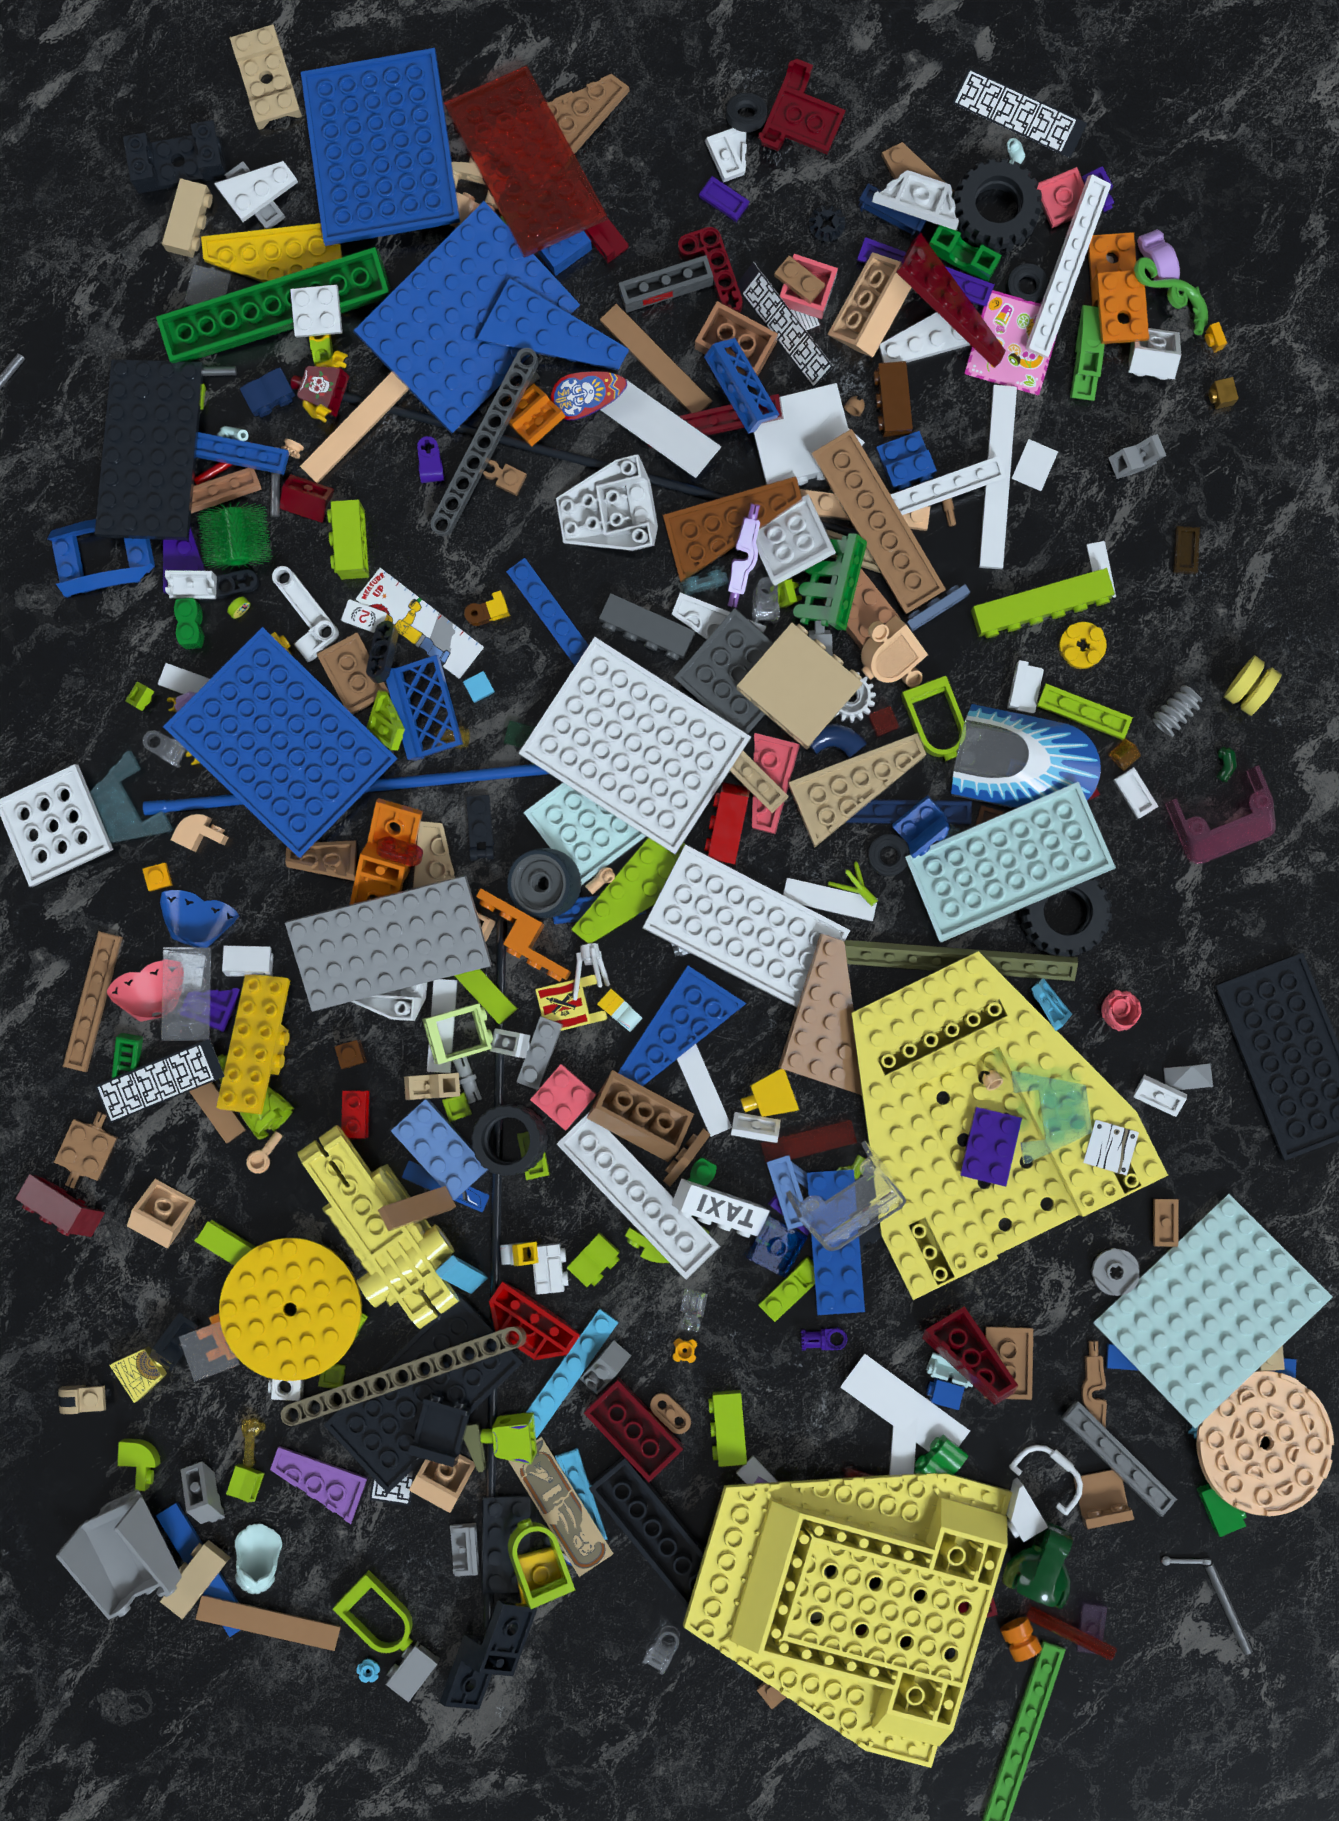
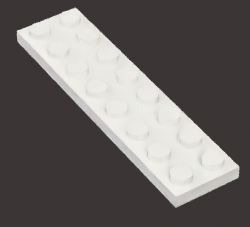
M587 1114L557 1145L687 1280L720 1245L693 1217L686 1218L679 1215V1210L671 1205L674 1198L609 1130L587 1119Z

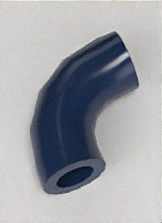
M836 723L828 724L813 741L810 748L817 754L827 747L834 746L843 750L850 758L863 748L867 742L852 728Z

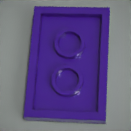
M975 1107L960 1176L1006 1187L1022 1118Z

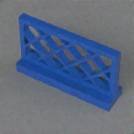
M434 655L395 669L391 668L386 682L391 701L405 728L402 741L407 759L417 761L425 756L462 745L461 734L439 655ZM434 662L436 671L431 678L424 674L423 671L427 664ZM408 670L417 673L411 685L405 682L403 672ZM421 676L430 680L425 693L416 688ZM434 684L440 686L442 690L438 700L429 695ZM413 691L423 695L417 707L411 704L410 701ZM427 698L436 703L431 715L421 710ZM440 706L446 708L448 712L445 722L435 718ZM419 713L429 717L424 729L418 727L416 723ZM433 720L443 725L437 737L427 732ZM446 728L453 731L455 741L446 743L441 740ZM425 735L435 741L431 749L424 751L422 741Z

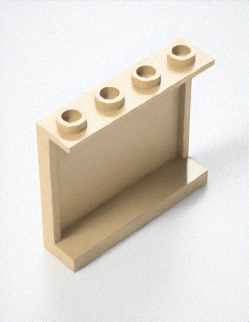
M791 623L741 680L736 690L805 749H808L849 699L862 687L863 683L860 681L862 678L857 672L852 669L848 671L842 666L844 662L835 654L829 655L825 651L826 647L819 640L815 639L813 641L807 636L808 631L800 624L795 626Z

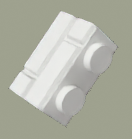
M560 1243L537 1245L539 1263L533 1264L536 1294L564 1292L565 1286H569L568 1272H563L562 1262H566L565 1248H561Z

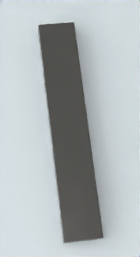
M1075 1401L1060 1418L1157 1515L1164 1516L1177 1499L1079 1401Z

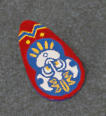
M609 372L569 374L560 378L554 385L551 401L563 411L566 416L564 419L578 420L597 412L615 401L627 388V380Z

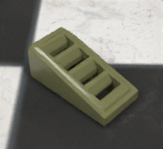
M479 1421L468 1422L464 1441L478 1472H483L486 1468L483 1443H481V1425Z

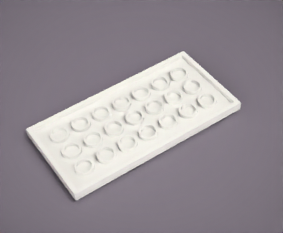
M687 845L683 847L643 926V929L796 1008L820 934L845 942L850 932L849 929Z

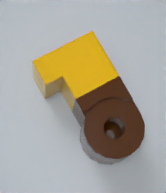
M501 590L492 593L494 599L491 601L468 605L464 611L466 620L473 626H480L510 616Z

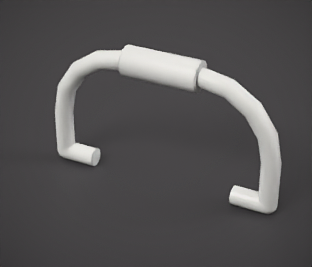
M1033 1445L1026 1447L1009 1465V1468L1018 1476L1023 1472L1017 1467L1023 1457L1033 1451H1044L1050 1454L1053 1460L1066 1471H1070L1075 1477L1077 1490L1074 1498L1066 1508L1060 1503L1056 1506L1060 1512L1068 1515L1078 1503L1083 1489L1081 1476L1074 1468V1464L1059 1451L1047 1446Z

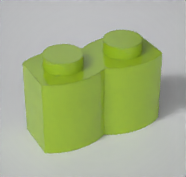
M599 1232L567 1266V1269L586 1287L590 1284L595 1286L603 1278L601 1272L606 1267L611 1269L620 1260L617 1257L620 1251Z

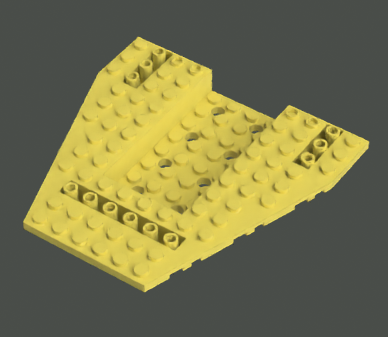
M979 951L851 1013L881 1236L913 1300L998 1259V1254L1078 1215L1084 1217L1168 1176L1133 1107L1058 1031H1055L1053 1026ZM997 1071L1002 1077L1003 1083L998 1088L988 1091L984 1084L979 1082L978 1075L980 1072ZM941 1091H945L949 1095V1101L945 1105L939 1104L936 1099L937 1094ZM975 1107L1008 1113L1009 1115L1022 1118L1006 1187L990 1183L988 1188L981 1189L978 1186V1180L960 1176L966 1146H959L957 1137L962 1133H966L969 1136ZM1095 1120L1139 1132L1127 1176L1083 1163ZM1029 1155L1032 1158V1165L1026 1169L1022 1168L1020 1165L1021 1157ZM1046 1197L1051 1198L1053 1201V1206L1048 1211L1043 1210L1040 1205L1042 1199ZM1002 1218H1008L1011 1221V1227L1007 1231L1000 1230L998 1226Z
M918 1473L724 1485L683 1626L763 1682L771 1685L781 1694L796 1702L816 1718L840 1732L841 1735L850 1739L865 1751L932 1768L937 1747L946 1740L954 1729L1007 1548L1006 1512L1012 1492L949 1473ZM829 1565H834L836 1567L835 1574L831 1577L825 1576V1568ZM874 1577H879L881 1580L879 1587L871 1589L869 1587L870 1580ZM919 1589H923L925 1591L924 1598L920 1601H915L914 1593ZM967 1601L969 1609L965 1613H959L958 1606L960 1603ZM815 1612H821V1621L816 1624L811 1623V1615ZM860 1624H865L867 1626L866 1632L861 1636L856 1635V1627ZM905 1636H910V1645L905 1648L901 1647V1639ZM954 1648L956 1651L955 1656L952 1659H945L944 1654L946 1650Z

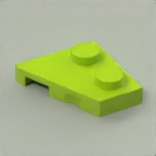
M378 690L366 728L387 748L398 750L405 728L388 692Z

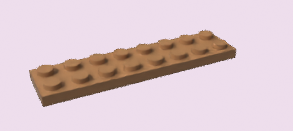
M848 430L812 452L813 459L856 532L867 541L866 549L904 613H909L945 591V587L853 430Z

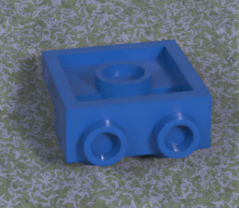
M920 431L876 447L892 491L908 489L912 487L911 484L920 481V484L930 481L936 474L937 470L929 450L925 447Z

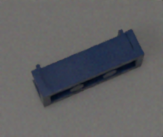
M867 184L859 199L858 207L861 212L863 210L870 212L911 234L910 238L912 239L923 231L927 220L872 202L874 193L882 191Z

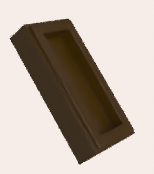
M1177 526L1175 528L1173 573H1198L1200 527Z

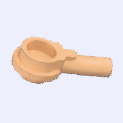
M275 1131L262 1150H256L249 1154L247 1167L251 1172L260 1174L269 1168V1154L283 1137L280 1133Z

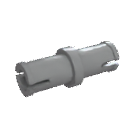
M467 1056L452 1060L457 1073H459V1083L463 1086L468 1104L481 1100L482 1096L475 1081L477 1077L472 1073Z

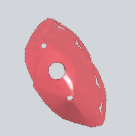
M173 960L151 963L140 973L128 972L119 976L110 984L107 994L115 1004L140 1022L161 1018L168 1015L172 1010L171 1007L174 1008L180 1000L184 978L183 965L181 962ZM167 967H177V969L172 973ZM159 969L157 975L150 974V972H155ZM130 980H133V981L131 982L130 986H128L127 984L124 983V982H129ZM116 987H118V994H112V992L115 991ZM156 1012H160V1013H161V1014H159V1015H156V1016L152 1017V1014H153V1013H156Z

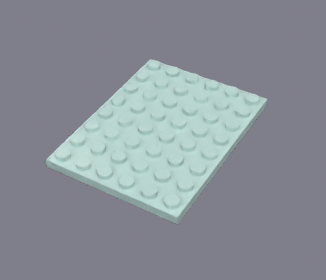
M1228 1194L1178 1242V1247H1172L1139 1279L1136 1287L1130 1293L1122 1295L1094 1322V1325L1196 1429L1333 1296Z

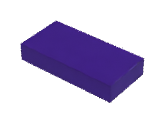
M711 176L699 194L701 199L735 222L738 221L750 202L713 176Z

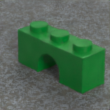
M939 225L929 243L939 258L986 282H989L1002 256L982 244L980 248L967 244L962 240L960 232Z

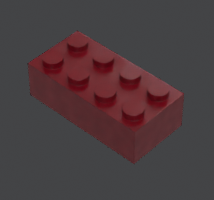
M619 1377L584 1410L586 1417L648 1482L683 1450V1444Z

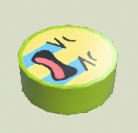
M239 597L229 605L227 612L233 619H237L247 612L250 603L245 597Z

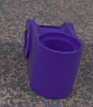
M428 436L421 438L417 444L421 483L444 481L442 460L440 459L437 441ZM428 444L432 448L431 453H426L424 450Z

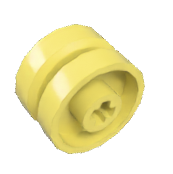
M1253 656L1246 663L1224 694V698L1233 704L1239 702L1246 695L1241 703V710L1250 716L1269 698L1282 675L1274 668H1270L1259 677L1264 669L1265 662L1257 656Z

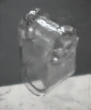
M763 577L759 580L753 591V622L763 620L772 621V623L777 624L780 611L778 585L774 586L770 577ZM761 589L768 590L770 594L764 593Z
M155 730L147 732L143 737V745L146 749L160 756L161 759L178 768L180 767L179 762L187 750L177 740L171 739ZM159 736V746L152 748L150 746L151 738Z
M666 1625L660 1630L642 1660L644 1665L649 1664L658 1669L661 1675L668 1668L679 1646L680 1633L675 1626ZM665 1635H672L675 1641L673 1643H666L663 1637Z

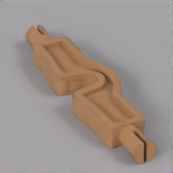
M1088 1341L1089 1356H1085L1086 1379L1082 1385L1081 1397L1087 1410L1106 1428V1400L1092 1397L1093 1391L1105 1389L1106 1387L1103 1357L1098 1354V1341Z

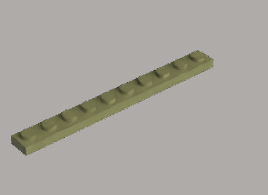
M845 940L844 942L847 964L939 971L979 951L1002 976L1075 981L1078 967V957Z

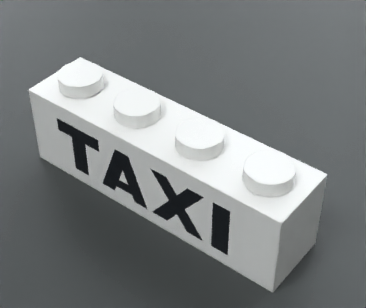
M681 1179L671 1204L679 1210L678 1214L691 1218L694 1215L702 1223L711 1225V1222L718 1223L717 1227L730 1231L733 1228L737 1230L736 1233L748 1238L750 1234L759 1237L769 1214V1210L760 1204L685 1179Z

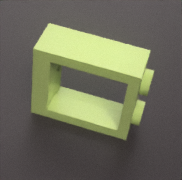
M472 1004L422 1019L435 1064H442L492 1049L493 1036L490 1029H486L484 1021L487 1020V1015L484 1007H480V1004ZM472 1011L481 1044L445 1055L436 1022Z

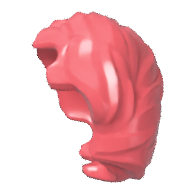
M1113 990L1104 999L1101 1007L1102 1017L1105 1022L1117 1031L1130 1029L1138 1021L1142 1012L1140 1001L1130 991L1121 992L1120 990Z

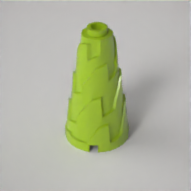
M222 1054L217 1058L224 1073L228 1055L224 1056ZM268 1086L262 1114L240 1112V1114L257 1139H263L269 1135L265 1130H277L292 1114L291 1110L294 1108L281 1095Z

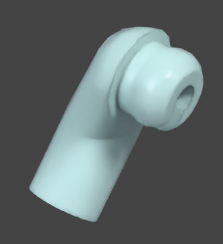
M1016 138L1009 139L1007 142V150L1011 159L1009 163L1014 164V161L1021 164L1025 158L1022 144Z

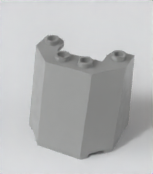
M138 1489L103 1506L97 1516L86 1520L78 1527L56 1555L58 1560L108 1620L116 1616H124L131 1607L129 1605L135 1597L144 1593L148 1595L158 1587L159 1589L156 1594L159 1597L170 1596L177 1589L176 1584L182 1578Z

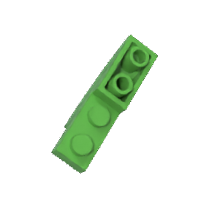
M1082 305L1075 349L1077 356L1070 398L1094 401L1098 377L1101 376L1104 344H1101L1098 307Z

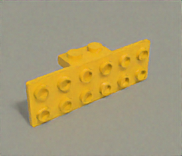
M255 974L245 975L224 1069V1077L216 1107L218 1109L262 1114L270 1074L279 1075L280 1068H283L285 1062L284 1049L289 1043V1030L281 1025L290 985L288 978Z

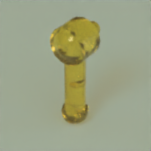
M256 1418L244 1419L241 1426L243 1436L245 1437L243 1465L246 1468L254 1466L255 1436H258L260 1431L265 1430V1423H260Z

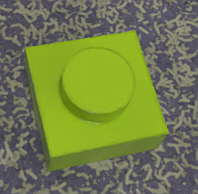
M136 682L126 702L143 711L145 706L150 703L154 691Z

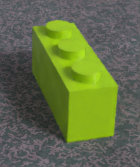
M741 1390L713 1392V1398L708 1399L709 1412L714 1413L715 1422H710L711 1437H716L717 1446H712L713 1461L718 1460L719 1467L747 1465Z

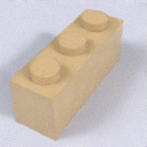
M180 179L162 242L166 251L193 258L195 251L199 250L200 231L206 225V209L210 208L212 204V194L207 185Z
M209 1540L204 1545L201 1543L197 1545L191 1553L194 1558L189 1564L185 1562L179 1569L182 1578L176 1584L177 1589L170 1596H164L160 1601L181 1619L188 1614L231 1558Z

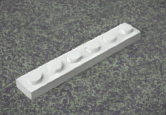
M997 456L891 494V497L901 514L905 515L1005 479L1007 476L1001 458Z

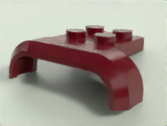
M799 59L789 62L785 79L763 131L759 133V139L763 146L779 151L785 138H788L828 155L846 110L805 94L813 69L812 64Z

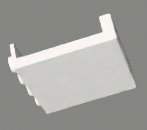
M837 383L782 396L781 404L784 419L762 423L753 432L766 485L795 476L799 485L806 484L809 479L817 478V480L825 479L811 453L803 445L831 414L847 426Z

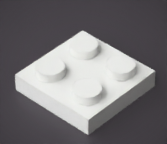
M337 285L290 289L295 337L342 333Z

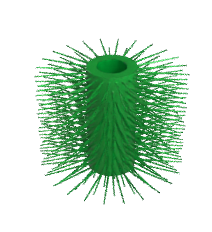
M231 505L230 508L221 509V511L215 510L219 511L216 513H212L213 511H202L210 512L202 513L204 516L210 517H200V520L203 522L210 520L209 523L213 522L214 524L205 523L208 525L205 526L198 522L201 524L200 527H208L205 531H210H200V533L207 535L206 537H210H201L200 539H204V541L210 539L212 540L210 542L215 543H209V545L201 544L207 547L208 550H213L201 551L209 554L207 556L212 554L215 555L213 557L220 559L204 556L202 558L216 561L210 562V565L216 563L217 565L215 566H218V564L222 565L221 563L228 566L232 565L233 568V566L250 564L249 562L261 560L254 557H273L270 554L263 555L267 553L266 551H260H272L268 547L262 548L257 546L261 544L252 542L262 544L269 542L263 538L268 537L265 532L253 535L259 532L256 531L257 533H255L254 530H260V528L268 529L258 522H268L260 519L262 517L253 518L256 516L249 514L264 517L267 515H263L264 513H261L258 510L259 508H255L256 510L247 508L248 510L244 509L246 507H231Z

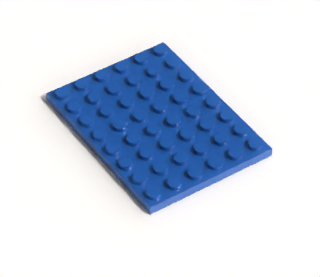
M435 48L301 72L325 246L460 223Z
M485 201L353 330L451 434L502 384L511 364L520 351L517 348L476 341L509 278L569 314H572L580 306L574 297ZM530 355L524 356L521 362L523 363Z
M263 627L163 726L299 858L398 759Z

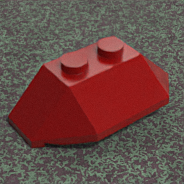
M503 1281L489 1301L495 1332L514 1326L523 1328L527 1338L526 1342L521 1347H518V1349L534 1360L567 1355L580 1337V1334L562 1318L524 1292ZM511 1331L509 1334V1340L513 1344L519 1341V1335L516 1331Z

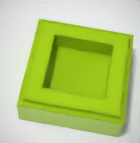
M465 1092L461 1093L460 1096L442 1100L449 1122L472 1114Z
M335 1364L321 1373L318 1386L333 1389L343 1386L346 1365Z

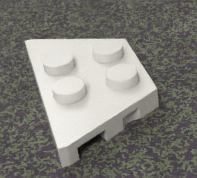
M906 170L898 179L888 183L886 189L879 193L877 191L874 193L872 200L874 203L953 230L957 229L959 220L955 216L956 207L952 199L950 184Z

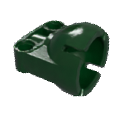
M1044 1520L1048 1528L1035 1535L1031 1548L1024 1549L1013 1555L1003 1571L1002 1583L1012 1589H1015L1017 1586V1592L1029 1599L1061 1609L1066 1604L1070 1594L1071 1580L1064 1560L1070 1552L1073 1538L1067 1529Z

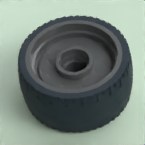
M550 848L534 849L522 854L511 866L507 879L508 893L513 904L525 914L536 918L556 917L571 909L578 900L582 884L581 874L572 858L565 853ZM546 877L549 881L548 888L544 886V880Z

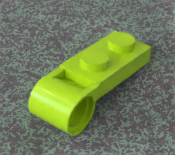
M807 1256L789 1276L759 1303L761 1309L774 1322L815 1285L814 1261Z

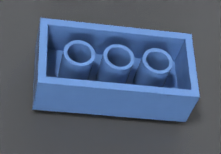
M425 1099L391 1130L441 1187L446 1186L453 1200H456L488 1170L483 1168L481 1163L475 1158L472 1146L429 1099Z

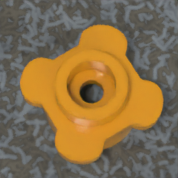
M678 1338L674 1341L676 1348L673 1359L676 1362L682 1360L692 1363L696 1360L694 1350L697 1347V1343L695 1340L683 1341Z

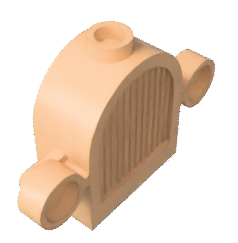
M896 615L886 624L881 621L873 622L868 629L870 638L864 644L861 653V660L864 666L862 669L863 673L870 680L875 677L879 681L889 683L902 678L903 682L911 688L920 685L923 675L915 666L928 654L911 630Z

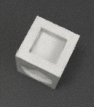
M269 1379L268 1393H272L271 1399L300 1401L303 1398L304 1380L287 1381L291 1385V1391L284 1392L280 1388L282 1380Z

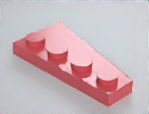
M754 733V762L787 794L788 783L791 779L800 745ZM753 795L752 828L776 834L784 802L771 813Z

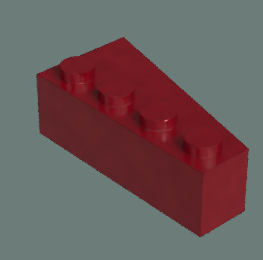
M965 1306L925 1330L922 1339L994 1405L1015 1393L1018 1384Z

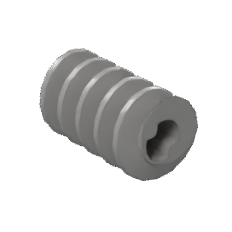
M1182 685L1180 692L1176 691L1173 694L1174 699H1168V705H1163L1161 712L1157 711L1154 714L1155 719H1152L1161 731L1171 737L1174 736L1171 729L1180 730L1178 722L1186 724L1187 720L1184 715L1193 717L1191 708L1198 711L1200 707L1197 702H1203L1201 697L1186 685Z

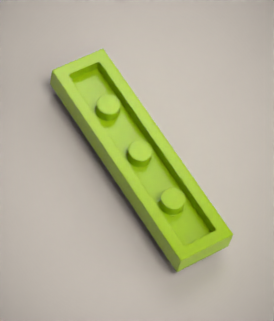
M1045 684L1037 707L1121 740L1125 739L1133 718L1048 684Z

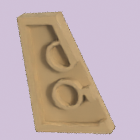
M422 821L420 823L413 888L455 878L442 823Z

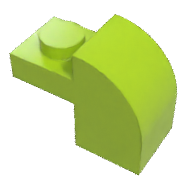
M123 1439L119 1442L118 1466L136 1467L135 1490H147L154 1480V1470H151V1467L155 1468L160 1464L158 1451L151 1443L145 1440Z

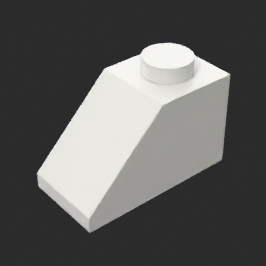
M495 1028L491 1045L492 1049L490 1051L526 1058L530 1046V1035Z

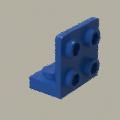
M928 795L892 824L893 828L908 843L910 855L913 858L926 854L930 849V845L935 841L943 840L950 829L946 814Z

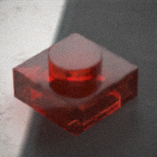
M891 706L869 714V719L877 737L899 728Z

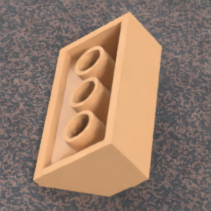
M872 252L829 330V336L870 357L875 355L912 288L896 273L901 263L900 261Z

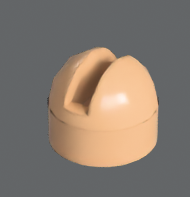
M989 1070L990 1074L988 1075L983 1074L982 1081L988 1091L998 1088L1003 1083L1000 1074L994 1070Z

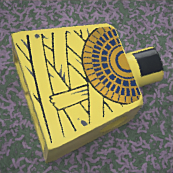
M150 1347L144 1348L110 1365L134 1403L146 1395L167 1374L162 1365L149 1357L151 1353Z

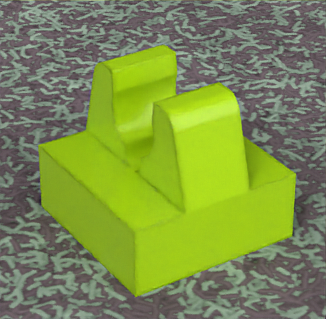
M792 579L785 580L772 587L778 609L786 608L802 599L801 595L796 596L794 589L799 587L796 582H792Z

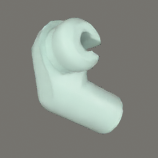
M229 426L221 427V431L217 434L220 437L240 441L248 439V432L246 430Z

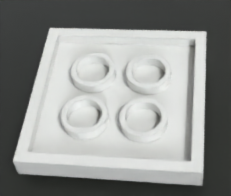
M808 494L802 497L803 500L758 530L756 546L774 586L836 553Z

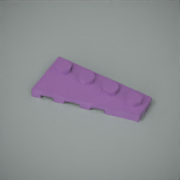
M281 1446L277 1449L270 1469L293 1486H297L306 1492L311 1498L324 1504L333 1513L335 1512L343 1517L350 1524L353 1521L368 1478Z

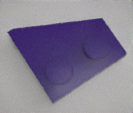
M232 988V990L190 992L184 1001L179 1015L224 1032L241 990Z

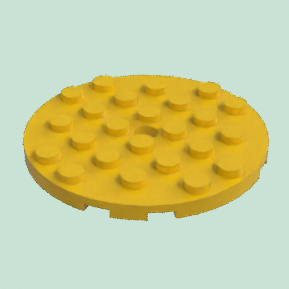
M303 1238L276 1239L249 1251L230 1271L224 1283L219 1303L222 1332L235 1356L254 1372L267 1378L282 1381L308 1379L323 1373L335 1365L354 1342L362 1315L361 1294L351 1269L347 1267L338 1254L328 1247ZM286 1303H294L296 1305L297 1312L295 1315L290 1316L285 1313L284 1307Z

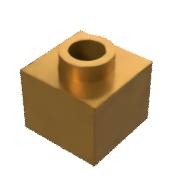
M1233 377L1215 381L1210 387L1209 399L1211 403H1214L1215 409L1232 406L1237 402L1238 395Z

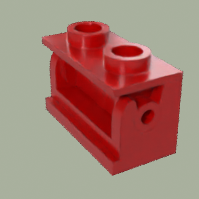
M342 1091L341 1130L347 1138H368L370 1091Z

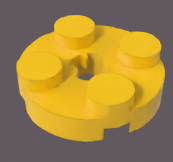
M1078 622L1069 626L1059 641L1061 656L1071 667L1077 669H1087L1097 664L1106 651V638L1104 637L1103 630L1088 622ZM1081 639L1089 644V648H1085L1086 651L1084 652L1080 651V647L1077 646V641L1081 642Z

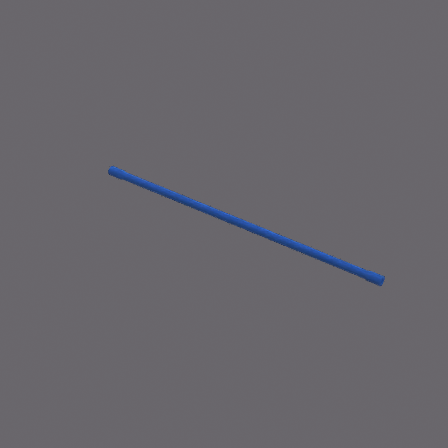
M535 764L378 779L366 792L545 775L549 773ZM233 794L177 800L143 802L144 815H155L173 811L243 804Z

